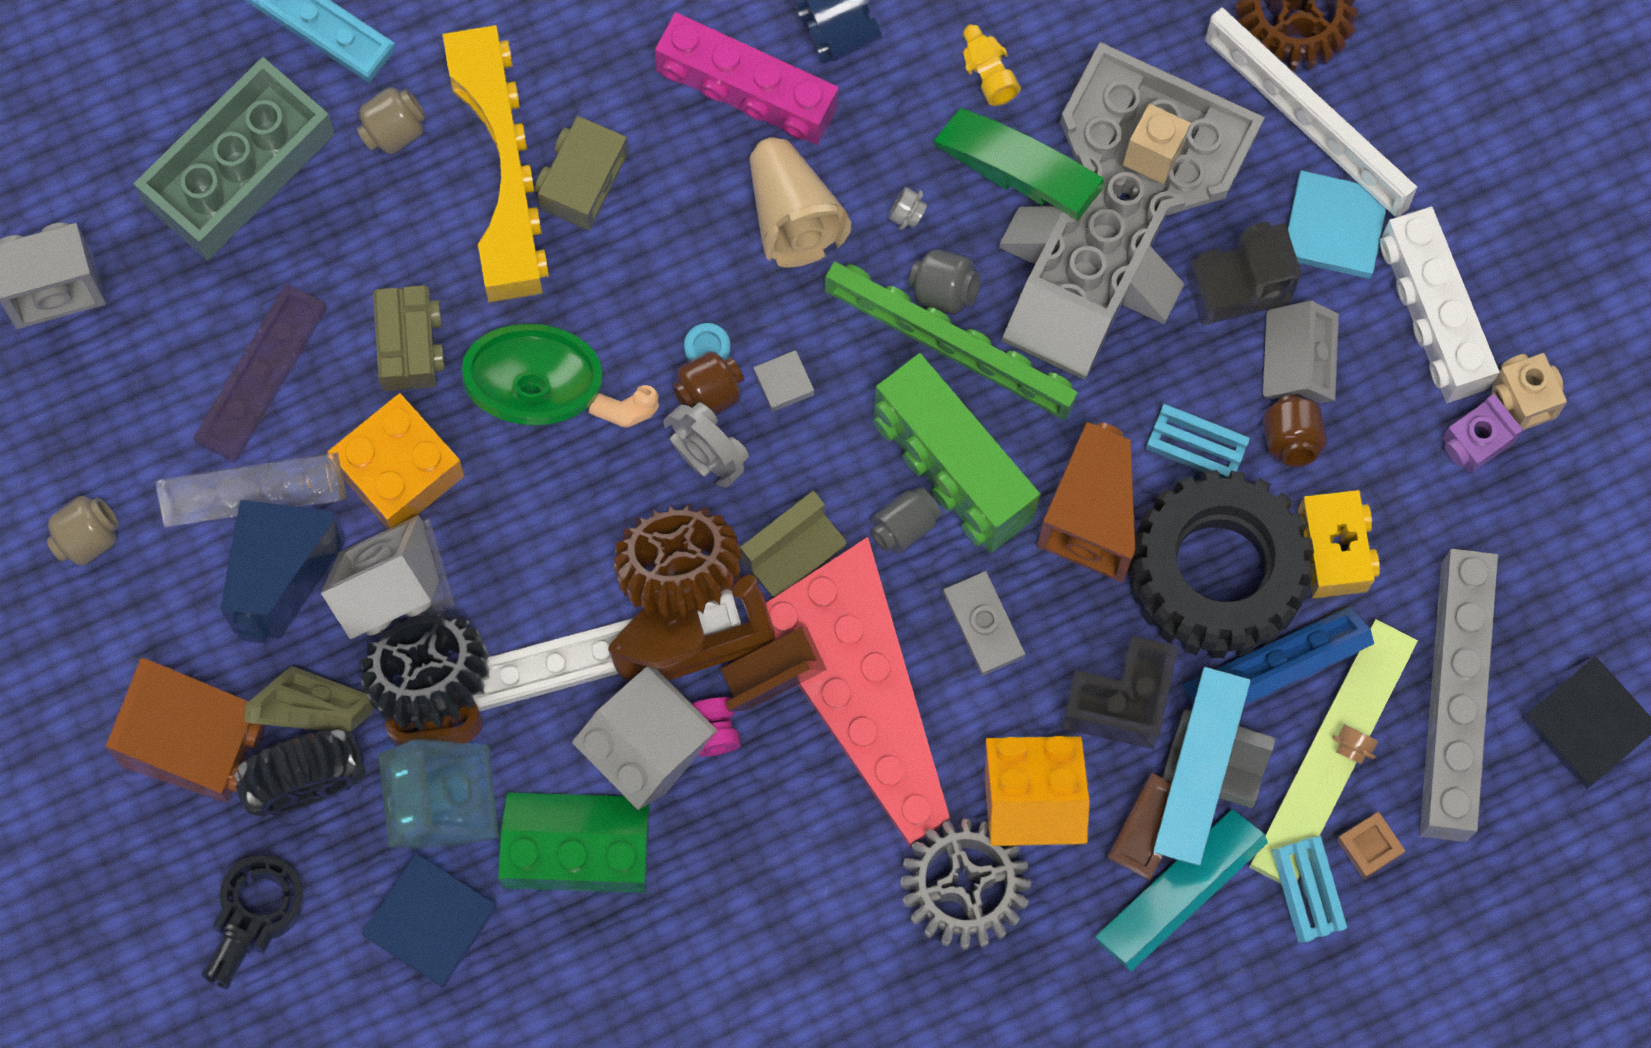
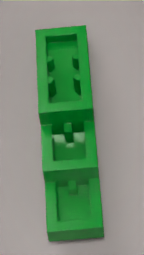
M963 108L957 111L934 140L935 146L1007 191L1011 186L1041 206L1047 201L1077 221L1105 187L1103 177L1066 155L1026 134Z

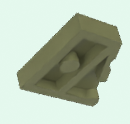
M290 666L246 704L244 721L254 724L334 731L338 729L352 732L373 713V707L366 693Z

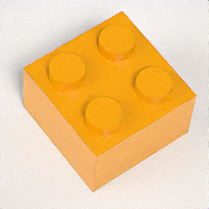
M401 393L396 395L327 451L333 468L387 529L417 516L464 477L460 459Z
M1082 736L986 738L985 791L990 846L1087 844L1089 793Z

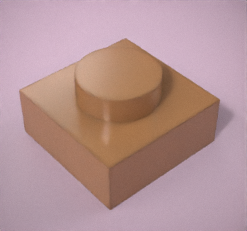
M1379 811L1337 839V842L1363 880L1406 852Z

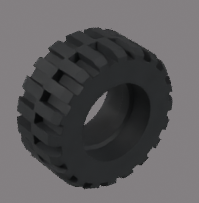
M1218 470L1204 471L1200 480L1194 481L1193 477L1188 476L1177 481L1174 490L1165 489L1156 498L1153 507L1147 509L1135 537V552L1129 566V577L1133 578L1134 581L1131 591L1135 603L1143 604L1142 616L1149 626L1157 623L1162 628L1161 638L1170 644L1176 638L1186 644L1185 652L1196 656L1199 650L1203 649L1210 651L1211 658L1225 659L1230 651H1235L1237 656L1240 657L1253 652L1255 646L1259 644L1263 647L1270 644L1277 638L1279 632L1286 630L1293 621L1308 593L1307 589L1313 578L1314 565L1310 563V559L1314 554L1312 538H1305L1304 536L1307 524L1302 514L1297 513L1293 516L1289 511L1292 501L1283 492L1277 498L1268 492L1271 484L1265 480L1258 478L1255 485L1245 482V473L1231 470L1228 478H1219ZM1206 528H1224L1242 535L1253 544L1262 558L1265 571L1261 586L1251 597L1235 602H1219L1200 595L1186 583L1177 565L1178 550L1184 539L1191 533Z

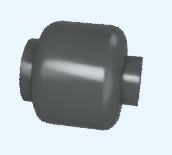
M934 249L928 252L922 261L914 263L910 272L909 284L910 287L915 288L916 300L921 306L935 308L949 314H957L963 311L966 306L970 307L975 303L980 290L981 275L979 271L975 270L974 263L969 257Z

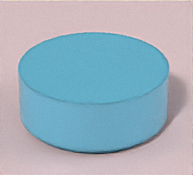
M711 323L699 324L692 328L684 342L686 359L689 362L707 351L718 353L724 360L729 358L730 339L725 330Z

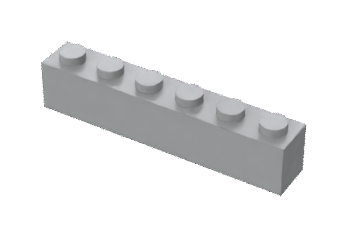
M1450 549L1441 563L1420 837L1468 842L1477 832L1498 554Z

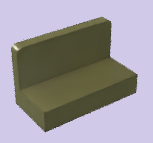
M812 491L740 547L742 559L740 560L756 577L768 594L774 598L816 571L846 547V540L825 516V504Z

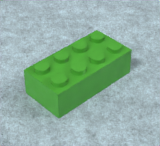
M921 353L917 354L876 386L874 416L876 418L873 419L875 427L887 441L890 442L895 439L905 451L902 454L905 463L917 476L924 474L934 486L932 493L936 500L945 510H955L964 521L961 524L963 531L976 546L979 547L983 544L992 553L1034 520L1040 498L1038 490Z

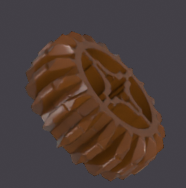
M1240 0L1236 3L1235 7L1236 15L1241 17L1238 19V22L1280 61H1287L1288 67L1292 72L1297 70L1299 62H1303L1310 72L1315 68L1317 59L1327 65L1332 60L1333 52L1337 54L1342 53L1346 46L1345 40L1350 39L1353 35L1355 28L1352 23L1356 21L1358 16L1357 9L1352 7L1355 0H1323L1329 10L1331 24L1323 19L1324 13L1315 4L1317 0H1263L1270 6L1269 11L1277 19L1275 26L1272 27L1263 14L1262 0ZM1297 35L1302 36L1304 38H1293L1290 36Z
M690 503L683 510H676L670 504L669 510L663 513H658L652 508L649 519L636 517L635 528L624 529L622 541L616 543L614 570L619 588L623 591L624 596H628L633 607L642 606L648 616L660 610L665 620L672 612H679L684 619L689 610L697 609L704 614L705 604L720 605L721 594L732 593L733 581L739 579L742 554L740 545L737 542L736 533L733 531L732 526H727L722 515L713 516L708 507L695 512ZM703 550L709 552L711 555L707 556L702 554ZM646 565L654 568L652 572L645 569Z

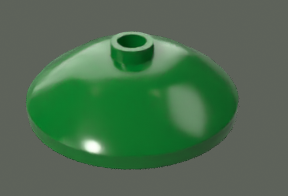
M517 324L493 330L480 337L471 345L463 360L462 381L465 391L471 400L492 416L518 425L545 426L573 418L590 407L601 389L602 367L594 350L574 334L547 325Z

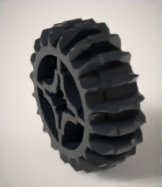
M429 607L424 616L418 617L416 615L409 617L404 622L393 619V628L391 630H381L378 633L377 638L379 642L367 643L368 657L361 659V669L364 673L361 675V682L365 692L368 693V700L371 706L375 707L376 711L379 710L381 716L387 722L395 719L396 723L403 729L413 722L415 727L422 732L428 721H433L441 729L443 718L451 716L459 721V709L461 707L474 709L473 696L484 694L485 685L483 681L490 678V669L487 664L489 663V653L483 644L479 631L475 627H471L470 623L463 616L455 619L448 609L437 616L436 612ZM450 650L459 654L457 664L449 662L447 655ZM395 674L401 675L404 681L400 688L392 684Z
M336 729L334 731L324 730L316 734L309 733L303 737H294L292 740L284 743H277L274 747L263 749L258 755L250 756L246 762H243L237 768L234 774L237 783L235 787L239 799L244 804L248 814L265 817L270 814L276 816L283 812L291 813L294 810L322 802L330 797L337 796L342 791L349 790L366 773L363 763L365 759L359 743H356L351 732Z

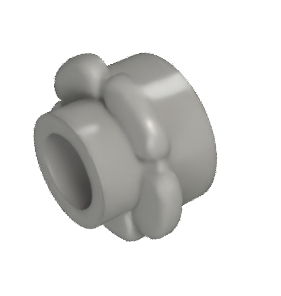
M904 187L889 212L888 219L897 223L899 230H903L907 224L915 228L927 207V204L921 201L923 191L919 190L916 193Z

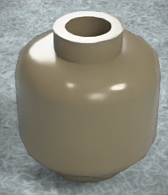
M387 87L361 105L359 108V118L362 125L357 128V132L370 150L373 151L379 147L385 153L394 155L423 135L424 125L422 121L427 116L417 99L407 88L400 91L395 87Z
M79 496L51 515L48 522L51 537L47 539V544L60 561L64 562L69 559L77 565L84 566L90 564L116 544V530L120 526L119 521L111 508L99 497L92 500L87 496Z

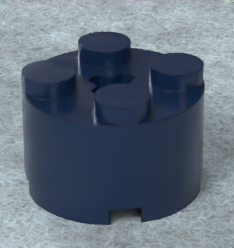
M794 0L793 2L803 26H808L813 37L812 42L823 64L831 60L834 62L882 38L876 18L870 19L868 15L870 14L868 0Z

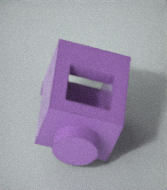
M1493 394L1483 404L1450 426L1442 439L1446 442L1444 445L1445 450L1452 461L1458 466L1464 465L1469 473L1472 474L1513 445L1523 429L1496 395ZM1479 427L1487 438L1481 439L1477 437L1474 433V428Z

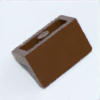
M800 627L721 668L734 697L725 702L729 712L748 711L827 670L808 628Z

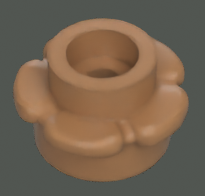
M1345 724L1339 736L1333 735L1332 737L1334 741L1340 743L1336 750L1337 753L1361 765L1366 756L1371 759L1376 757L1373 755V752L1379 741Z

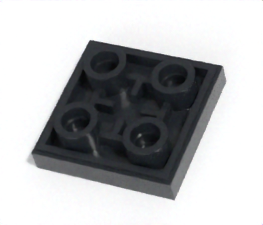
M1596 656L1523 717L1586 789H1589L1651 736V716Z

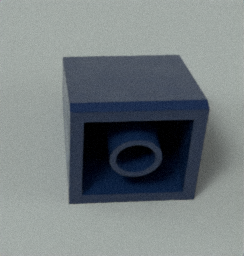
M240 500L220 608L232 631L239 633V639L253 643H266L267 637L281 639L338 556V553L344 547L346 537L335 512Z

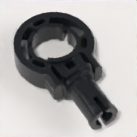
M256 855L239 861L227 872L220 888L222 910L213 924L215 931L220 934L223 933V939L206 969L201 973L205 980L212 984L217 980L219 981L218 987L229 989L231 981L247 953H250L256 947L257 952L264 954L272 939L284 935L296 924L303 909V890L299 876L288 863L274 856ZM250 872L253 881L268 879L275 882L282 888L284 896H290L286 883L289 880L295 890V900L290 912H287L290 904L289 897H284L281 907L270 915H255L246 911L239 902L243 888L248 885L244 874ZM239 879V881L237 882V884H236V886H235V889H234V888H233V885H234L235 882ZM230 896L234 898L232 903L228 902ZM244 924L249 926L246 932L242 930Z

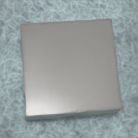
M796 350L753 367L754 375L771 412L814 396V389Z

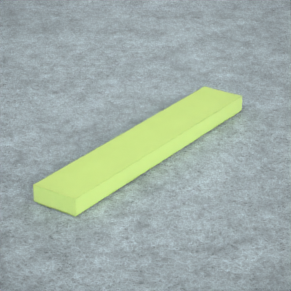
M1375 619L1370 628L1374 645L1358 652L1265 835L1268 844L1254 856L1249 868L1280 884L1281 881L1272 850L1309 837L1320 836L1357 763L1336 752L1340 743L1332 739L1333 735L1338 737L1345 724L1370 737L1418 640ZM1291 854L1290 859L1296 879L1298 880L1300 872L1295 855Z

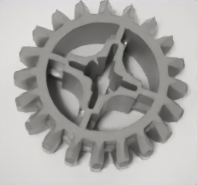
M963 819L960 833H955L952 823L945 821L942 825L944 838L941 839L936 831L929 829L926 831L925 837L931 846L930 848L920 842H915L912 845L913 853L921 861L912 858L905 859L903 868L916 876L902 877L900 887L906 890H915V892L903 898V905L905 907L917 905L921 907L911 916L913 924L921 923L926 918L931 921L925 929V936L931 938L937 929L940 928L945 931L941 942L943 946L948 947L953 934L961 935V949L967 950L970 945V935L976 934L979 945L985 947L989 943L986 930L990 929L998 939H1002L1005 937L1006 931L1001 920L1012 926L1018 924L1020 918L1010 907L1026 909L1028 900L1015 892L1029 890L1031 881L1026 878L1016 877V875L1027 871V861L1020 860L1012 863L1010 861L1019 853L1020 847L1018 845H1010L1006 849H1003L1001 846H990V838L986 837L989 824L983 821L978 833L970 832V819ZM962 848L974 849L986 854L997 864V867H992V865L982 867L974 865L969 861L966 852ZM948 852L951 873L948 877L938 880L937 885L926 888V873L930 865L940 855ZM959 869H961L962 874H965L968 881H980L979 884H974L971 900L963 887H951L952 883L957 884ZM1004 880L1005 893L1003 900L993 912L983 916L980 894L982 891L993 887L994 883ZM939 900L940 903L953 901L958 903L969 920H959L944 914L934 905L933 901Z

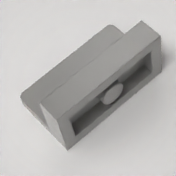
M1313 301L1275 308L1267 312L1263 395L1265 397L1275 399L1299 394L1320 404L1335 401L1338 313Z

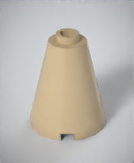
M773 137L758 143L755 150L751 153L749 161L762 248L766 258L769 261L773 258L778 266L787 268L807 265L826 257L823 249L834 241L837 247L841 246L851 232V220L847 211L790 141Z

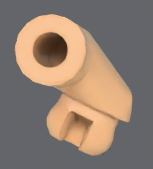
M647 385L637 387L636 392L623 401H618L599 393L595 401L590 405L589 414L618 426L629 428L651 418L656 413L659 407V396L654 388Z

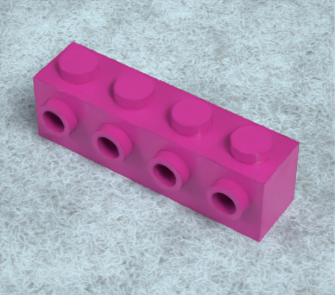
M676 12L655 49L656 71L662 73L669 80L686 84L701 91L712 100L725 102L742 110L745 114L756 120L766 121L783 129L786 133L797 139H805L819 145L838 108V86Z

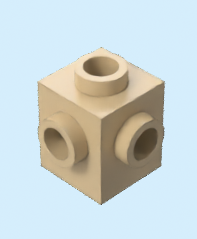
M1544 353L1528 358L1526 354L1517 355L1501 365L1502 369L1492 384V395H1496L1523 430L1556 419L1567 403L1563 393V381L1558 369L1553 365L1550 366Z

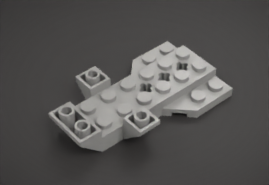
M1100 42L1062 113L1060 123L1076 162L1103 177L1105 187L1078 221L1055 206L1018 208L1000 242L999 248L1035 264L1024 286L1003 335L1002 342L1085 380L1104 344L1106 335L1123 301V306L1165 325L1183 289L1184 283L1151 246L1167 215L1226 198L1265 117ZM1148 104L1154 105L1191 123L1184 146L1164 184L1123 166L1129 141ZM1122 193L1131 196L1130 200L1127 201L1120 200L1119 197Z

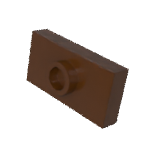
M1150 773L1106 856L1107 859L1146 880L1152 878L1163 856L1153 853V849L1172 784L1153 773Z

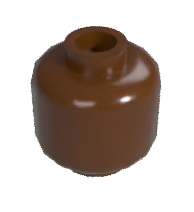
M707 351L678 368L676 372L677 382L672 384V389L680 405H687L693 408L700 402L706 405L716 416L739 402L741 393L738 384L744 381V377L732 357L724 360L718 353Z
M1287 395L1278 399L1263 416V426L1269 454L1287 466L1300 467L1312 463L1327 444L1321 408L1312 400L1298 395Z

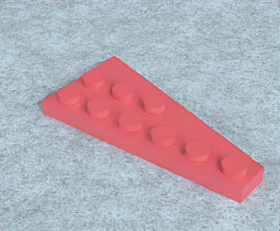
M867 537L766 602L775 629L774 641L800 627L808 628L827 670L798 684V686L908 846L911 847L915 842L925 838L927 830H937L943 825V822L949 821L950 816Z

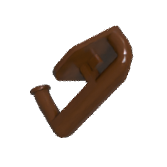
M746 575L740 578L732 589L733 595L742 600L749 622L708 636L704 635L697 609L689 610L685 619L679 612H672L666 620L660 613V610L649 616L644 609L641 610L608 647L613 665L619 675L630 682L648 666L656 668L669 681L748 655L773 642L775 629L763 594L757 586L756 577Z

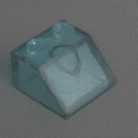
M415 739L378 754L389 847L429 849L499 838L488 745Z

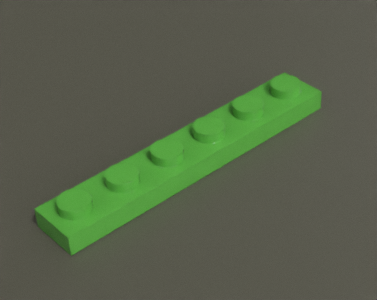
M834 261L825 276V292L1060 419L1067 420L1075 406L1078 394L1077 391L1072 389L1073 386L1067 379L1055 373H1048L1046 375L1031 367L1032 363L1023 355L1014 351L1005 353L992 346L990 339L984 334L973 329L964 331L951 324L950 318L943 312L931 307L925 310L910 302V297L902 290L893 286L884 288L871 281V277L863 269L852 264H847L845 267Z

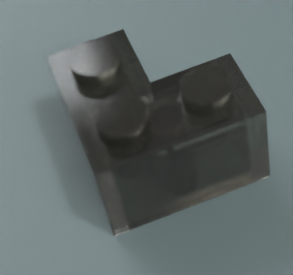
M1261 222L1246 228L1244 233H1241L1235 250L1222 253L1220 249H1212L1197 255L1195 260L1191 261L1186 277L1201 325L1206 326L1290 304L1302 272L1286 223L1271 226L1270 222Z
M1132 636L1126 650L1120 680L1075 670L1061 729L1154 750L1160 737L1179 646Z

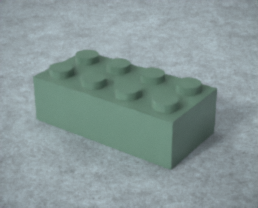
M262 57L133 184L142 204L208 261L335 135L330 116L307 94Z

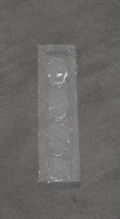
M338 452L163 478L155 481L164 527L238 516L241 499L301 507L341 501L347 498Z

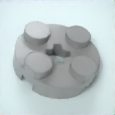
M700 402L693 408L687 405H679L663 421L664 428L672 425L675 431L669 438L671 443L684 460L703 477L713 472L721 477L715 483L716 485L725 488L731 486L744 473L743 463L749 458L747 450L738 440L733 437L728 438L716 426L718 420L706 405Z

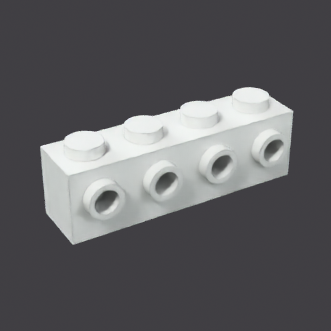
M1433 207L1389 220L1380 239L1382 255L1387 264H1391L1397 279L1396 286L1399 297L1410 311L1413 319L1414 334L1419 345L1424 347L1430 361V373L1434 384L1438 389H1441L1446 403L1489 390L1500 372Z

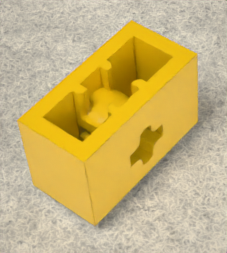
M1360 490L1304 496L1298 508V513L1302 514L1307 524L1304 536L1305 538H1312L1314 554L1310 559V563L1314 565L1313 578L1310 583L1312 599L1368 592L1375 580L1374 577L1379 576L1380 566L1376 549H1369L1367 532L1372 530V517L1369 505H1362ZM1339 536L1342 544H1349L1346 551L1341 552L1339 544H1332L1335 537Z

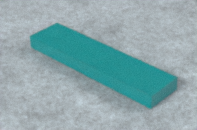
M1232 809L1210 829L1200 866L1177 860L1095 937L1099 945L1130 972L1134 970L1268 844L1264 833Z

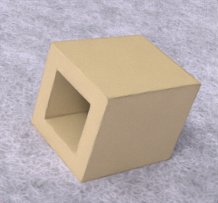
M1148 104L1129 141L1123 166L1164 184L1184 146L1191 123L1154 105Z

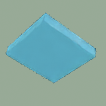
M1301 171L1281 259L1371 279L1386 208L1359 183Z

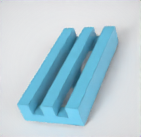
M1163 404L1146 450L1201 472L1218 470L1219 478H1228L1231 470L1237 471L1250 438ZM1169 421L1236 449L1235 451L1166 424V422ZM1161 435L1170 437L1190 447L1230 461L1229 467L1161 441L1160 437Z
M1321 836L1309 837L1273 849V857L1298 942H1309L1316 937H1323L1331 934V932L1347 929ZM1291 854L1295 855L1302 879L1301 886L1304 896L1308 900L1315 927L1310 928L1290 859Z

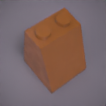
M1086 422L1043 521L1037 547L1123 583L1135 552L1131 440L1123 437V432L1110 424L1097 423L1096 426Z
M141 657L105 747L122 768L229 803L232 793H237L235 787L237 783L234 774L237 768L245 762L250 747L255 749L258 747L265 725L244 721L245 706L249 701Z

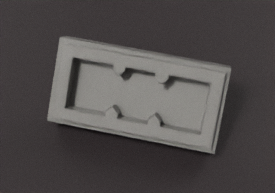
M986 571L943 589L946 602L981 676H985L1025 658V652Z

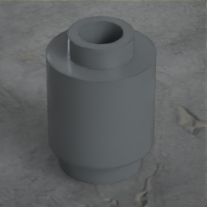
M918 487L914 491L906 490L872 516L874 527L871 529V534L884 551L888 552L892 549L894 552L901 554L935 528V521L942 516V513L934 498L922 487Z

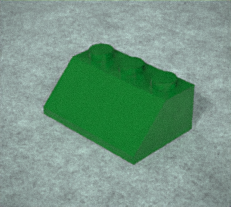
M507 793L500 843L499 880L502 888L646 893L650 803L638 810L625 796Z

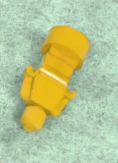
M970 24L966 26L963 36L968 43V47L964 49L963 55L968 74L971 75L973 70L979 72L983 80L981 90L989 105L1000 106L1008 103L1020 93L1021 87L1014 73L1011 70H1006L1000 61L1002 55L1008 56L1006 49L993 36L986 37L983 35L978 25Z

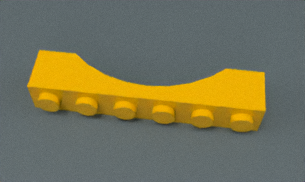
M496 25L443 34L453 93L470 106L484 123L497 147L501 163V184L498 203L490 225L478 243L488 303L543 294L540 278L549 277L545 250L535 251L533 235L542 234L537 207L528 208L526 193L534 192L530 165L521 166L518 152L527 150L523 123H513L511 112L512 109L520 108L516 82L506 83L504 68L513 67L508 40L499 41Z

